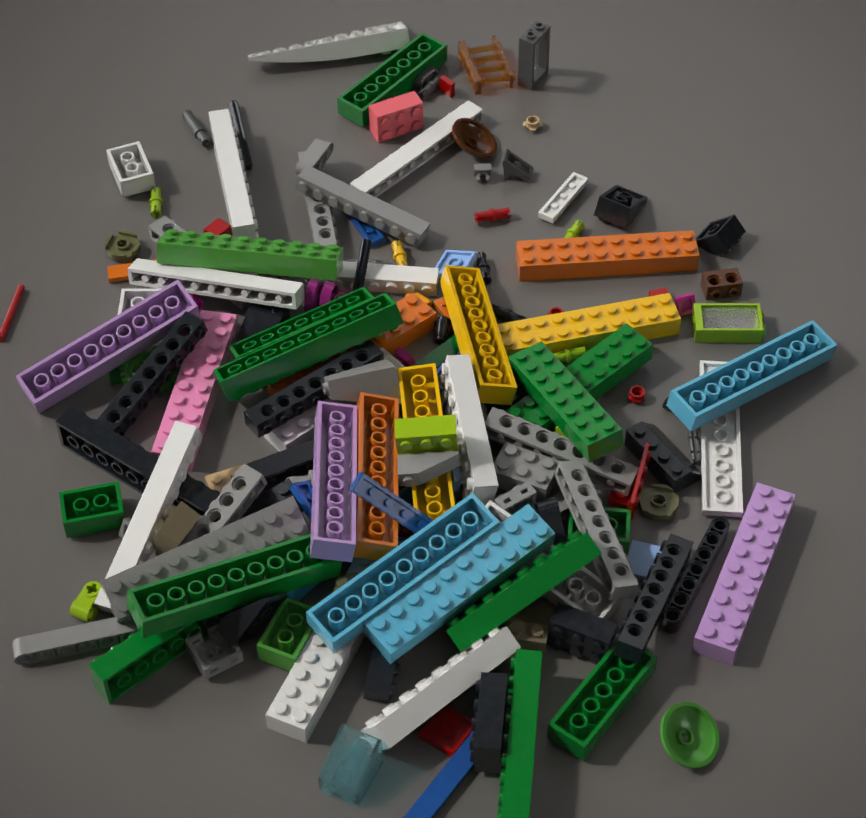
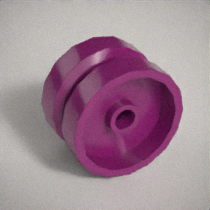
M310 279L305 293L304 313L337 299L339 296L338 283L326 281L323 285L322 280Z

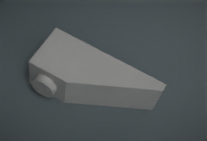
M459 451L398 455V479L400 486L411 487L421 485L459 467Z

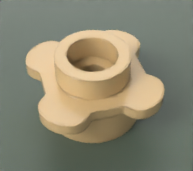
M531 115L523 122V126L534 132L538 127H542L543 123L539 117Z

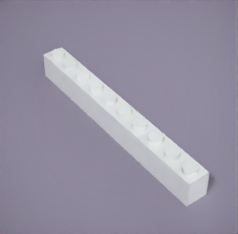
M468 100L420 135L414 137L400 149L377 163L360 177L354 179L350 185L377 198L453 144L455 140L452 134V125L457 119L469 118L482 123L483 109Z
M139 258L127 268L129 284L162 289L179 280L190 294L295 310L305 299L304 283L200 267L160 264L157 261Z
M343 261V268L337 280L332 282H337L339 288L353 289L357 262ZM368 263L364 287L371 292L398 294L413 292L426 296H437L439 268ZM257 273V276L302 282L304 287H307L310 278ZM322 280L323 285L326 283V281L330 280Z
M179 421L174 422L106 578L147 561L154 552L153 536L157 532L154 528L161 519L165 521L169 517L166 513L171 508L173 501L177 499L180 485L186 479L187 469L194 460L197 446L202 442V433L197 426ZM101 587L94 604L100 610L113 614Z

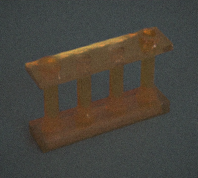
M495 35L492 36V44L469 48L466 46L465 41L458 42V55L475 95L482 94V87L491 83L507 81L509 88H513V81H515L514 71H511L503 54L501 42L497 40ZM488 51L494 52V55L477 58L471 57V54ZM498 61L499 65L482 68L475 67V64ZM491 72H503V75L487 78H482L479 76L480 74H486Z

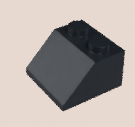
M734 214L710 222L696 237L697 246L714 255L722 253L725 255L732 251V246L742 239L741 236L746 231Z

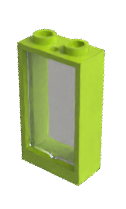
M693 303L692 324L695 343H761L763 335H766V324H763L764 311H761L760 303Z

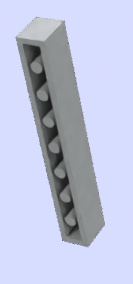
M309 165L297 176L296 190L417 248L428 236L429 222Z

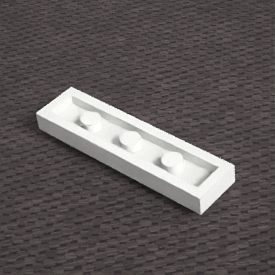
M573 172L538 212V217L553 224L588 184V178Z

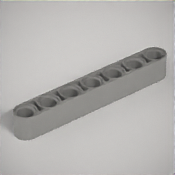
M132 616L120 622H117L115 617L19 637L12 642L14 662L18 665H28L112 647L120 644L132 633H136L139 630Z

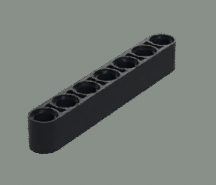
M716 517L711 521L666 605L661 627L666 633L674 634L679 631L724 546L730 526L726 518Z

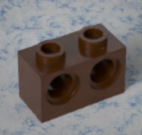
M738 268L702 272L700 285L705 299L711 300L741 296L743 281Z

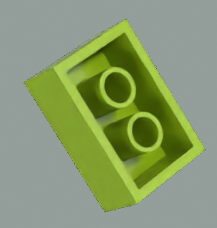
M456 415L395 419V441L398 455L459 451Z

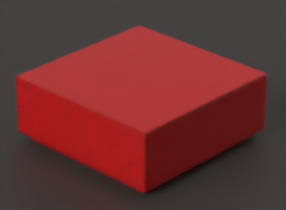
M445 75L441 76L440 91L452 98L455 96V82Z

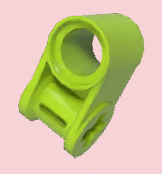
M96 581L86 583L70 607L69 613L71 617L88 623L94 621L100 610L94 604L101 589L100 583Z

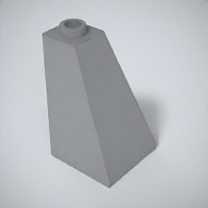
M388 359L324 377L325 383H322L324 394H327L331 400L357 402L360 392L399 398V404H401L396 366Z

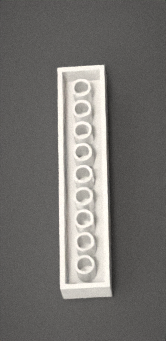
M229 109L209 111L211 136L232 236H248L251 239L259 238L258 231L255 232L258 229L257 219H253L255 217L254 206L250 207L253 205L252 197L248 195L250 189L249 184L246 183L247 175L246 171H244V162L241 160L242 153L241 148H239V139L236 137V126H232L235 125L234 117L229 114Z
M355 557L346 574L362 572L374 564L376 560ZM315 631L312 632L265 714L268 729L304 743L308 742L366 636L364 631L334 653L330 651Z

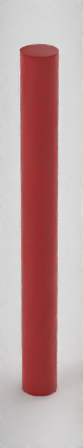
M18 285L0 329V342H4L25 290L24 285Z

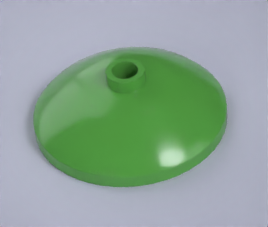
M693 702L677 703L665 712L661 720L660 737L663 747L670 758L677 764L695 769L709 764L714 759L719 748V731L713 717L702 706Z

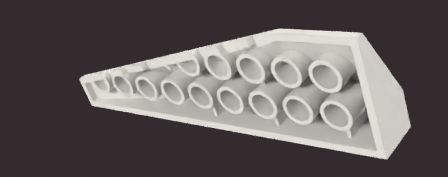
M402 22L365 28L366 32L352 31L349 36L347 34H339L334 36L335 39L326 37L304 42L305 46L291 45L288 50L286 48H277L273 50V53L264 51L248 55L249 61L316 62L353 58L381 52L382 54H390L391 50L399 51L410 40L408 28Z

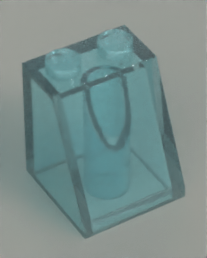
M341 724L318 777L319 789L325 794H333L340 797L346 803H354L359 806L383 764L382 740Z

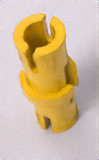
M398 240L399 246L397 241L392 242L394 261L397 265L408 266L407 253L403 249L402 242Z

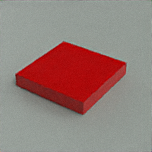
M446 705L430 717L418 732V738L452 757L472 733V719Z

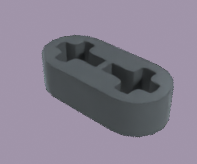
M429 66L416 77L414 87L422 90L428 81H431L439 74V70Z

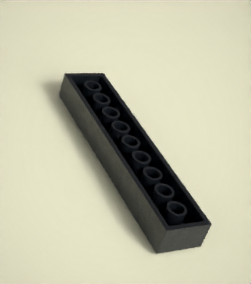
M70 407L55 421L62 447L143 494L159 458L156 454L149 453L141 445L132 443L127 437L120 436L112 428L103 426L98 420L86 416L83 411H78L73 407ZM187 473L186 479L180 485L178 497L173 501V504L177 507L183 501L199 515L203 516L209 509L211 502L220 495V492L212 490L202 481L195 480Z

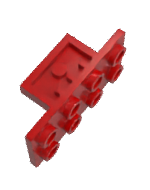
M648 442L645 444L638 465L639 470L628 496L611 490L608 505L631 510V520H633L638 506L639 495L644 484L643 480L652 451L648 450L650 446Z

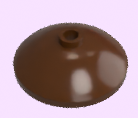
M460 118L452 125L454 140L469 155L477 158H490L496 153L497 142L492 133L481 123L469 118Z

